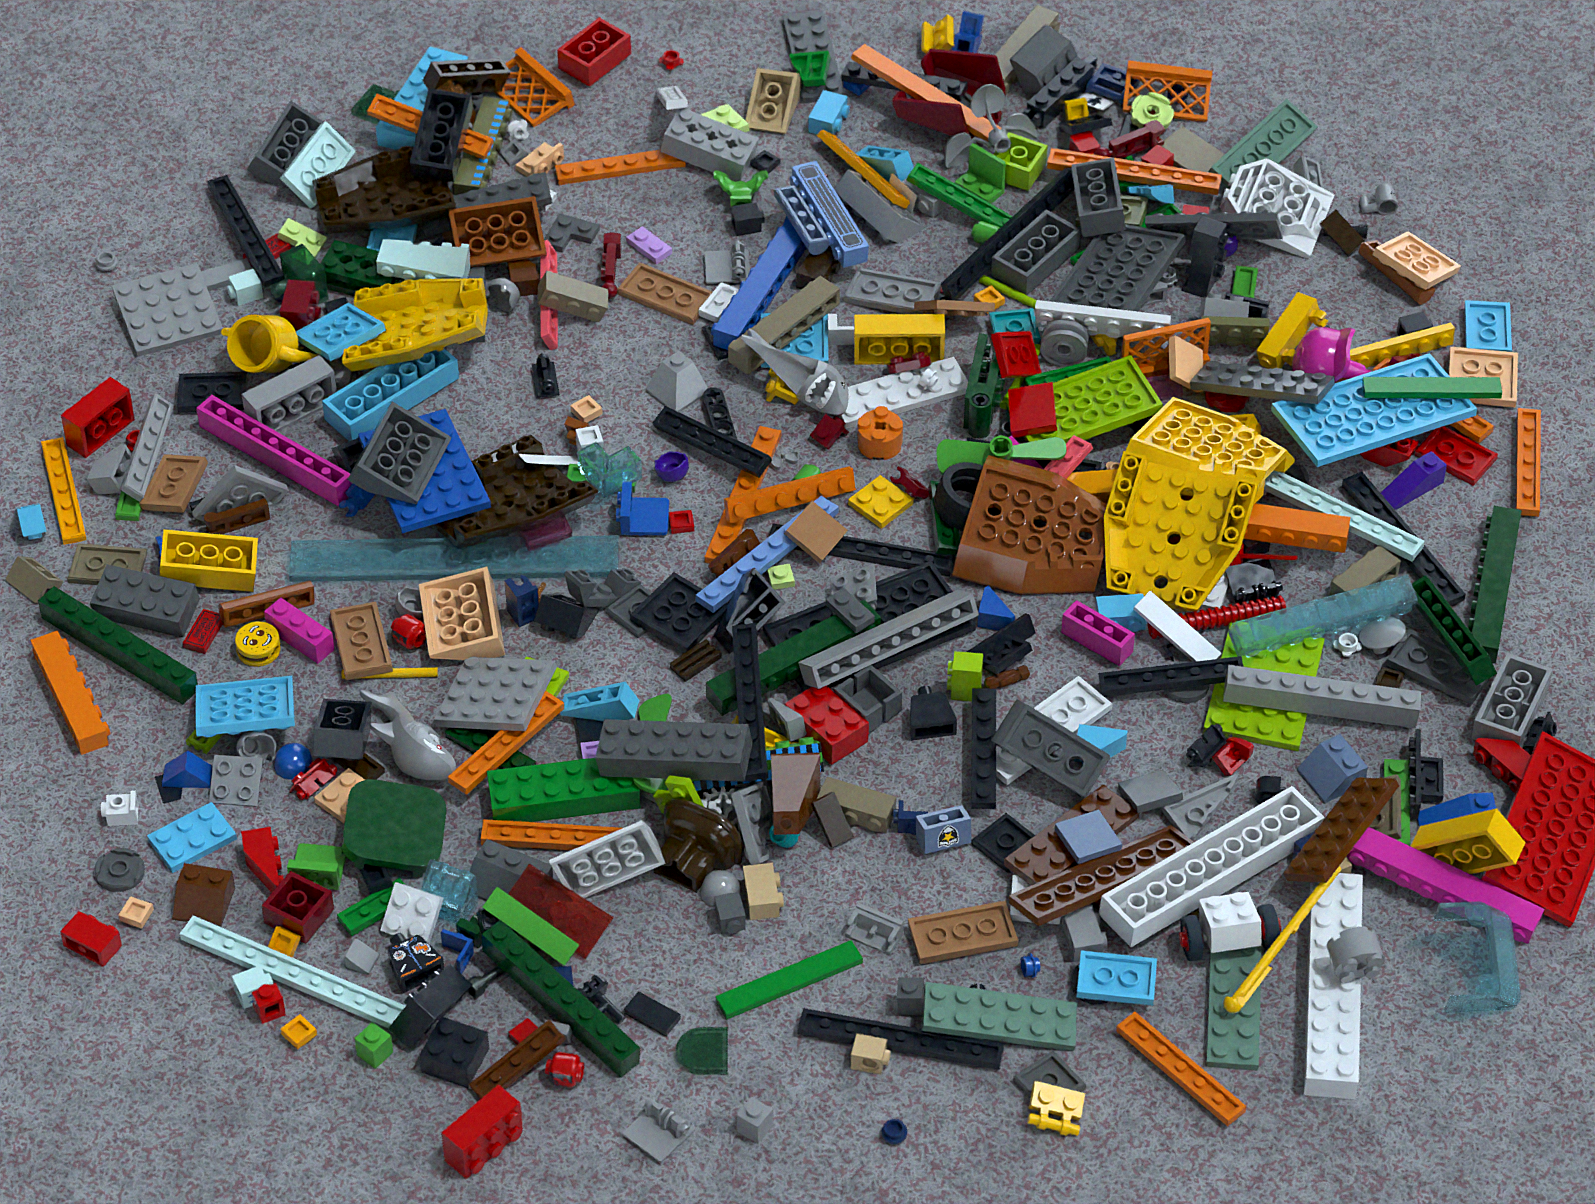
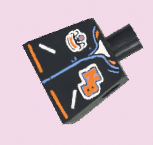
M397 933L391 937L390 943L392 947L387 950L388 959L402 994L420 986L426 979L430 981L429 978L439 968L442 971L445 969L443 957L420 935H414L406 939L402 933Z

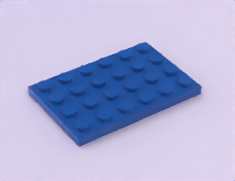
M446 409L418 416L452 437L418 503L413 504L385 496L402 533L491 508V501ZM374 429L358 434L363 450Z

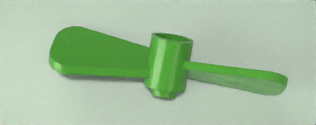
M996 436L991 440L990 444L944 439L938 444L936 453L938 469L943 475L947 468L960 462H972L983 466L988 455L1013 461V459L1060 460L1066 456L1067 450L1065 441L1058 437L1013 445L1008 437Z
M661 694L646 700L639 707V719L641 721H666L672 703L671 695ZM633 777L635 785L646 792L655 794L657 789L667 791L666 779Z

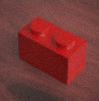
M78 911L60 931L64 947L103 967L122 947L120 933L114 926H107L98 921L93 915H86L81 911Z

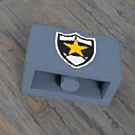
M962 805L916 816V840L925 854L971 843V818Z

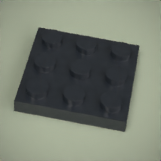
M673 572L630 614V621L686 653L721 621L728 604L725 603L712 613L696 602V594L703 589Z

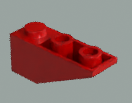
M271 827L241 831L246 865L272 893L284 879L283 875H278V870H282L280 855L275 856L274 852L279 850L277 836H272Z

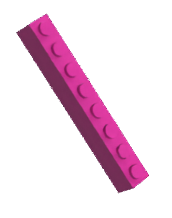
M213 395L197 407L199 427L338 507L342 500L348 498L345 492L352 482L347 480L350 475L347 471Z
M1370 827L1367 828L1346 856L1354 865L1373 871L1378 876L1390 879L1401 887H1407L1419 893L1422 897L1441 903L1444 907L1458 911L1467 918L1477 920L1492 930L1500 931L1519 942L1522 941L1529 944L1544 912L1543 908L1482 881Z

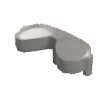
M782 451L781 456L772 458L769 466L778 471L782 468L784 462L798 464L799 451H792L787 454L785 451Z

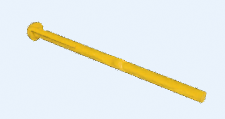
M1340 866L1327 883L1320 882L1234 995L1224 998L1223 1005L1226 1011L1237 1013L1242 1009L1272 969L1268 965L1284 946L1290 934L1297 932L1301 922L1342 870Z

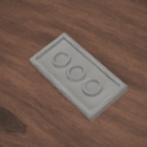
M858 268L843 296V300L849 304L903 314H923V311H914V302L936 300L942 287L940 285L941 282Z

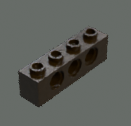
M501 58L434 61L430 63L422 81L427 89L461 94L502 91L511 72Z

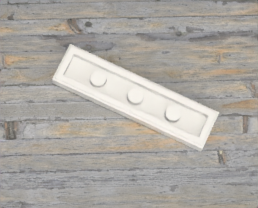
M677 86L657 89V97L667 110L688 107L686 97Z
M1151 591L1134 607L1133 610L1192 662L1218 659L1221 652Z

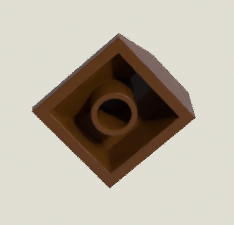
M184 863L176 885L173 920L189 922L192 916H196L222 927L235 891L233 872L231 870Z

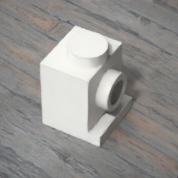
M131 791V794L107 795L106 802H101V815L106 817L108 826L137 825L138 800L136 791Z

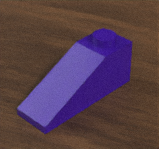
M1431 451L1413 461L1381 494L1394 510H1397L1443 484L1447 464Z

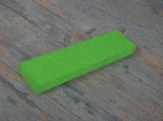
M498 887L495 888L482 906L487 912L502 920L511 929L564 966L579 947V944Z

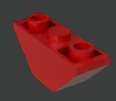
M1405 438L1359 454L1365 460L1389 467L1409 460L1418 446V441Z
M1478 738L1475 740L1473 750L1475 759L1480 764H1484L1489 768L1496 778L1504 781L1511 791L1516 794L1531 755L1512 740Z

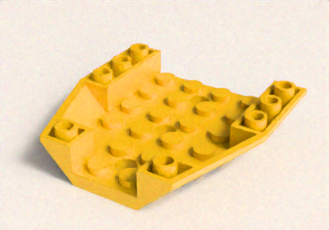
M483 278L408 279L402 283L384 284L380 287L362 288L356 291L353 302L354 306L383 322L386 331L360 346L353 345L344 349L342 363L349 370L358 371L422 358L424 357L423 354L437 350V352L442 351L445 346L453 343L461 344L485 335L488 309Z
M1175 397L1170 399L1130 439L1126 448L1127 452L1146 456L1148 462L1232 482L1236 481V477L1258 482L1259 488L1254 504L1264 495L1265 479L1273 471L1285 473L1295 461L1286 449L1261 436L1252 428H1248L1236 418ZM1186 490L1181 495L1194 496V493Z
M1123 451L1104 514L1107 589L1119 595L1143 594L1145 596L1151 591L1173 611H1198L1241 549L1259 483L1237 477L1235 482L1148 462L1147 457L1144 455ZM1186 490L1194 493L1193 498L1189 501L1181 499V494ZM1178 534L1181 536V540L1179 543L1172 545L1168 543L1169 536ZM1165 578L1168 580L1166 587L1159 589L1155 587L1156 580Z

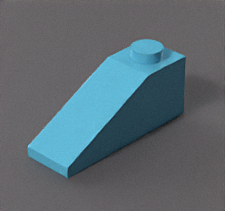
M868 145L856 153L888 182L891 173L903 181L914 168L909 152L905 150Z
M620 682L564 694L562 700L564 702V710L560 712V715L604 721V719H633L637 711L639 699L626 682Z

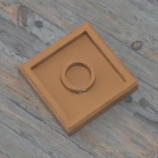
M811 501L784 534L820 564L848 530L814 501Z

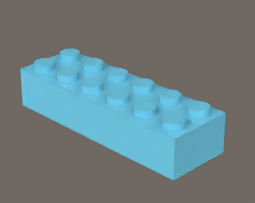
M430 46L394 100L423 111L428 89L422 80L430 63L434 61L468 60V56ZM382 120L376 126L377 144L379 146L398 150L403 146H414L416 133Z
M444 348V350L439 352L434 350L423 354L424 357L416 360L379 366L322 401L324 420L348 441L359 438V433L376 428L380 418L392 401L402 408L409 410L459 379L458 360Z

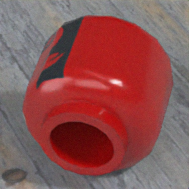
M405 614L393 621L391 636L406 649H414L420 647L425 642V625L410 614Z
M557 1052L552 1059L547 1060L545 1074L549 1075L550 1082L553 1085L572 1088L577 1082L581 1083L585 1063L581 1062L577 1054Z

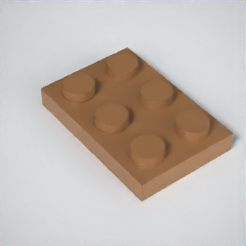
M950 300L914 302V311H923V314H944V316H986V312H995V303Z
M164 454L146 489L144 498L139 503L141 509L184 513L208 465L206 457Z

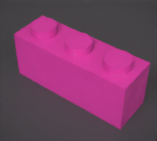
M278 599L264 611L266 623L271 624L277 629L279 638L317 664L335 650L332 632L284 599Z
M1077 600L1063 613L1061 633L1118 666L1133 653L1135 633Z

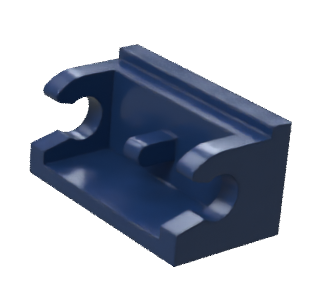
M520 575L521 582H523L522 585H516L515 581L511 578L504 580L507 612L518 627L534 621L539 605L538 588L536 585L533 586L524 575Z

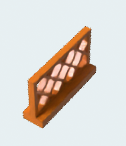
M522 47L515 50V57L505 63L508 69L515 65L519 67V72H511L508 77L518 78L517 84L505 83L502 91L494 92L501 99L509 100V106L532 127L538 126L564 107L570 109L575 106L571 90ZM522 78L532 79V83L521 84ZM520 89H530V95H519ZM534 89H544V95H534ZM505 90H516L515 95H505ZM543 100L542 106H532V101ZM547 100H556L558 102L554 106H546ZM518 101H528V106H518L517 104ZM531 112H541V115L535 119L530 117Z
M1128 60L1122 112L1128 113L1131 111L1132 106H1128V100L1134 96H1139V92L1147 88L1150 93H1156L1150 84L1160 82L1164 88L1157 93L1163 94L1165 91H1168L1174 97L1170 100V105L1177 101L1183 108L1180 112H1174V119L1207 122L1213 71ZM1130 78L1139 79L1143 85L1135 90L1130 84ZM1175 84L1182 85L1185 89L1179 95L1171 88ZM1196 87L1206 88L1205 94L1201 97H1198L1192 90ZM1187 93L1195 100L1188 106L1181 100ZM1199 104L1204 110L1203 115L1194 114L1190 109ZM1154 110L1147 111L1151 115H1156Z
M1209 318L1123 335L1121 358L1136 355L1137 358L1133 359L1146 378L1169 374V345L1164 349L1160 346L1167 340L1169 341V337H1172L1175 333L1182 332L1178 336L1179 338L1185 340L1190 336L1192 339L1188 343L1203 350L1204 366L1210 361L1208 346L1211 321ZM1204 327L1198 334L1193 333L1197 328ZM1161 336L1155 343L1151 342L1154 337ZM1140 341L1133 348L1129 346V342ZM1145 345L1149 346L1144 353L1139 352Z

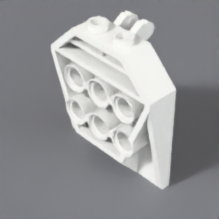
M1269 159L1240 166L1237 174L1232 173L1228 184V186H1231V189L1226 188L1220 205L1221 211L1230 214L1242 211H1249L1251 213H1261L1262 211L1277 212L1283 229V239L1257 241L1310 259L1321 231L1319 223L1326 218L1334 194Z

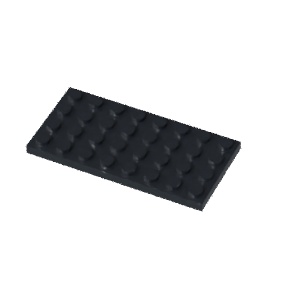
M932 561L877 581V608L875 611L881 617V624L953 591ZM825 601L763 626V632L774 647L833 616V612L826 606ZM973 619L967 620L872 664L875 669L882 668L976 630V624ZM856 671L846 677H843L835 682H832L827 686L831 688L833 686L843 683L850 677L854 679V675L859 671ZM802 674L795 679L803 692L811 687L804 683Z

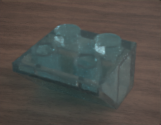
M430 859L420 890L444 898L438 915L439 918L456 924L461 917L469 921L478 906L476 875L467 870H460L449 866L445 862H437Z

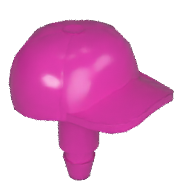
M1317 327L1308 331L1299 342L1292 361V371L1301 370L1304 373L1311 374L1324 373L1334 376L1335 382L1340 378L1350 379L1372 372L1369 369H1365L1363 364L1350 360L1351 341L1355 333L1353 328L1336 330L1329 327Z

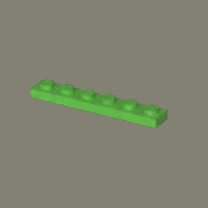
M1384 759V777L1397 774L1401 779V839L1397 840L1410 846L1409 760Z

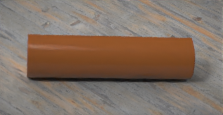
M1373 240L1361 243L1359 254L1418 304L1422 305L1432 298L1436 290L1433 286L1426 290L1417 287L1412 280L1399 275L1395 269L1381 263L1373 255L1375 248L1382 245L1379 241Z
M309 580L219 603L218 609L224 627H229L264 618V611L280 598L297 609L315 604L314 586Z

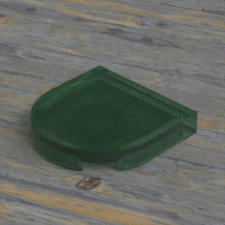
M697 1027L685 1032L679 1038L676 1045L678 1062L693 1074L728 1075V1027Z

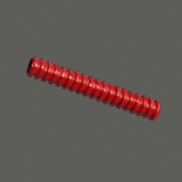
M1279 595L1276 599L1275 597H1270L1269 600L1268 598H1263L1262 601L1256 599L1255 602L1250 600L1248 603L1242 602L1241 605L1239 603H1235L1234 606L1228 604L1227 607L1222 605L1220 608L1213 607V610L1206 608V611L1199 609V612L1192 611L1191 613L1185 612L1184 615L1182 613L1177 615L1194 630L1199 631L1200 629L1206 630L1207 627L1209 629H1213L1214 626L1220 628L1221 625L1226 627L1230 622L1244 621L1248 623L1250 620L1256 621L1257 618L1263 620L1264 617L1270 619L1271 616L1277 618L1278 615L1285 616L1286 603L1284 598ZM1148 623V631L1152 639H1156L1157 636L1160 638L1164 637Z

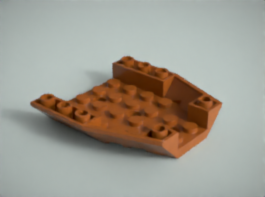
M988 455L983 465L960 541L952 577L1019 595L1095 592L1105 555L1104 514L1107 504L1055 472ZM990 508H998L1001 513L997 516H992L988 513V510ZM1035 520H1043L1046 526L1038 528L1033 522ZM1081 532H1088L1092 537L1088 540H1083L1079 537V534Z

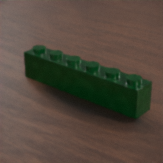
M1427 575L1406 587L1415 607L1476 686L1497 674L1488 653Z

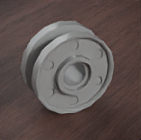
M1065 319L1052 321L1043 329L1040 352L1043 358L1054 365L1072 366L1079 364L1087 356L1089 334L1086 328L1075 321Z

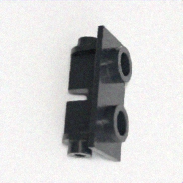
M546 354L538 355L536 364H532L537 398L560 395L554 362H550Z
M1547 712L1545 718L1539 716L1533 720L1529 731L1530 737L1526 738L1522 747L1530 755L1542 731L1551 736H1555L1557 733V725L1553 721L1550 712Z
M1219 724L1210 725L1201 735L1203 740L1198 738L1187 748L1186 757L1192 760L1187 766L1204 767L1212 761L1211 757L1226 744V740L1232 737V734L1224 735L1222 733L1223 728Z

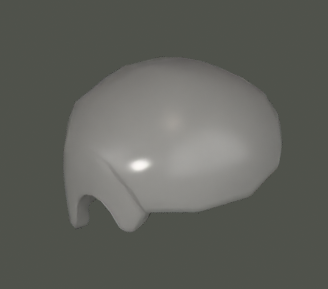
M496 278L488 286L489 297L497 298V308L505 312H511L520 299V292L516 285L508 279Z
M405 586L401 591L397 592L395 609L400 616L410 614L418 620L423 618L420 589Z
M247 731L237 741L236 752L239 757L263 758V764H265L269 756L275 755L276 742L270 734L264 731Z
M723 870L712 871L703 880L700 889L701 899L708 906L713 907L715 905L714 896L740 892V884L731 872Z

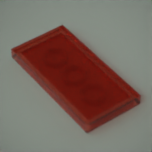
M530 863L508 893V895L579 944L575 953L584 959H587L614 918Z

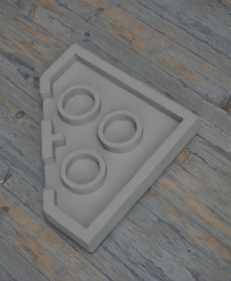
M233 465L192 513L195 519L204 521V515L208 512L219 513L266 498L269 507H272L289 490L284 483Z
M765 780L731 793V806L737 814L739 821L737 825L738 831L743 836L745 843L744 853L751 865L759 864L769 859V850L765 849L766 840L770 839L771 822L767 821L769 812H772V799L767 781Z

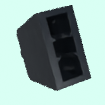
M921 686L917 690L918 695H913L910 701L911 741L957 735V718L945 693H932L930 686Z

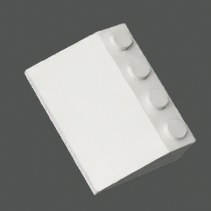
M642 820L549 860L550 865L573 902L665 864L657 839L650 827Z

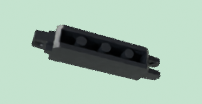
M1091 54L1084 60L1076 57L1027 102V108L1022 114H1025L1032 121L1035 128L1039 126L1046 128L1065 110L1064 101L1077 99L1086 90L1087 83L1095 73L1097 57Z

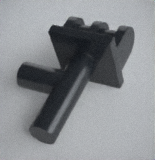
M593 975L590 982L586 981L583 984V988H577L591 1003L597 1002L599 1005L596 1007L603 1014L607 1012L618 1024L625 1020L626 1016L604 996L608 986L606 980L603 982L597 975Z

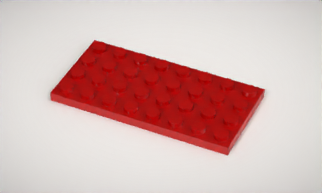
M1542 731L1505 818L1525 841V845L1515 865L1484 871L1481 880L1543 908V914L1570 928L1575 921L1595 869V759Z

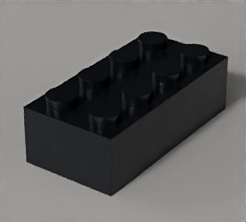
M428 89L410 160L412 176L455 182L473 110L471 95Z

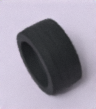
M972 462L953 464L945 470L936 488L934 506L939 517L949 526L955 527L960 531H964L972 503L962 499L954 491L960 490L975 494L983 469L982 465ZM990 508L988 510V513L992 516H997L1001 513L998 508Z

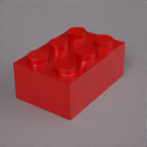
M599 17L557 49L558 69L590 87L631 55V35Z
M109 377L90 393L83 396L72 407L66 409L61 414L66 445L84 458H87L132 423L135 418L130 389Z
M827 685L819 689L810 687L785 703V706L796 711L804 718L806 736L802 738L813 737V740L819 741L821 743L822 757L831 765L868 742L869 722Z
M498 1084L441 1132L444 1161L465 1179L472 1174L480 1172L488 1160L499 1156L507 1144L511 1141L515 1142L523 1132L521 1103Z

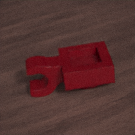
M899 466L896 468L901 473L899 479L893 476L890 477L891 482L903 485L906 488L904 491L912 498L921 497L926 499L929 496V490L920 481L913 478L905 468Z

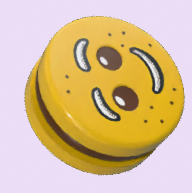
M260 621L251 622L241 627L236 633L235 645L237 656L244 664L254 667L265 666L272 663L279 656L281 650L279 633L271 624Z

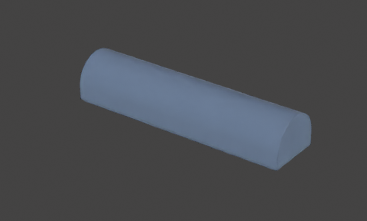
M795 185L776 188L774 190V197L808 251L813 255L823 253L829 246V238Z

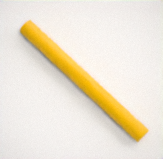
M438 667L393 668V672L361 678L438 677ZM342 669V679H345L344 671Z

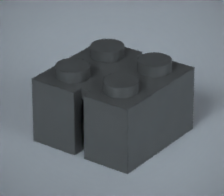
M872 665L856 673L854 680L850 677L834 688V692L869 722V733L882 724V719L886 722L902 711V691Z

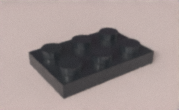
M247 371L179 374L178 413L197 412V407L211 395L238 410H244L242 394L247 392Z

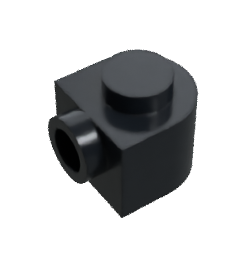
M1262 776L1257 779L1255 791L1257 803L1262 804L1285 790V787H1281V777Z

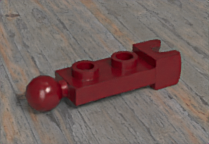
M1158 120L1147 122L1143 128L1110 140L1108 148L1098 147L1093 155L1122 159L1149 147L1152 149L1157 144L1162 146L1165 142L1160 139L1159 135L1165 133L1166 130Z
M615 232L604 233L602 266H605V268H601V281L605 283L601 287L608 289V299L614 298L618 292L615 285L617 259H621L622 245L621 234Z

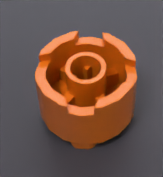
M878 406L875 410L863 414L858 419L857 424L859 451L869 459L884 457V460L895 457L901 451L903 443V421L894 412L889 411L885 406Z

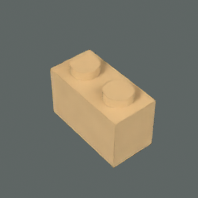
M773 863L743 866V882L749 919L757 920L779 917V907H784L782 892L777 891V887H780L779 872L774 873Z

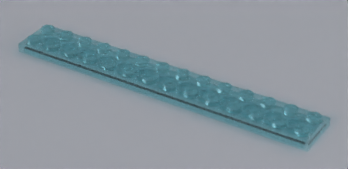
M619 535L495 537L487 539V542L460 549L447 538L291 541L289 582H305L309 580L311 582L437 580L483 567H488L492 579L520 578V575H524L527 578H565L566 570L577 569L585 570L590 574V577H608L611 569H619Z

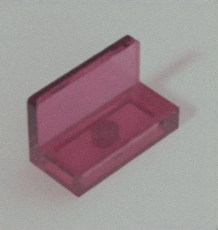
M1170 373L1146 377L1159 399L1183 395L1182 385L1171 380Z
M564 515L531 531H520L521 545L526 544L528 551L570 538L573 532Z

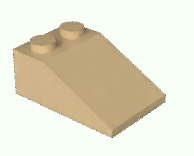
M757 68L745 120L749 123V129L786 134L798 104L802 86L798 73Z

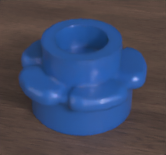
M1032 953L1021 957L1020 966L1023 976L1036 977L1037 972H1040L1038 957H1033Z

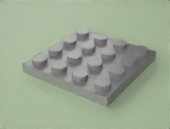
M197 263L112 285L114 297L137 357L221 334L223 327Z
M470 657L465 659L434 718L436 727L526 731L557 668L555 661Z

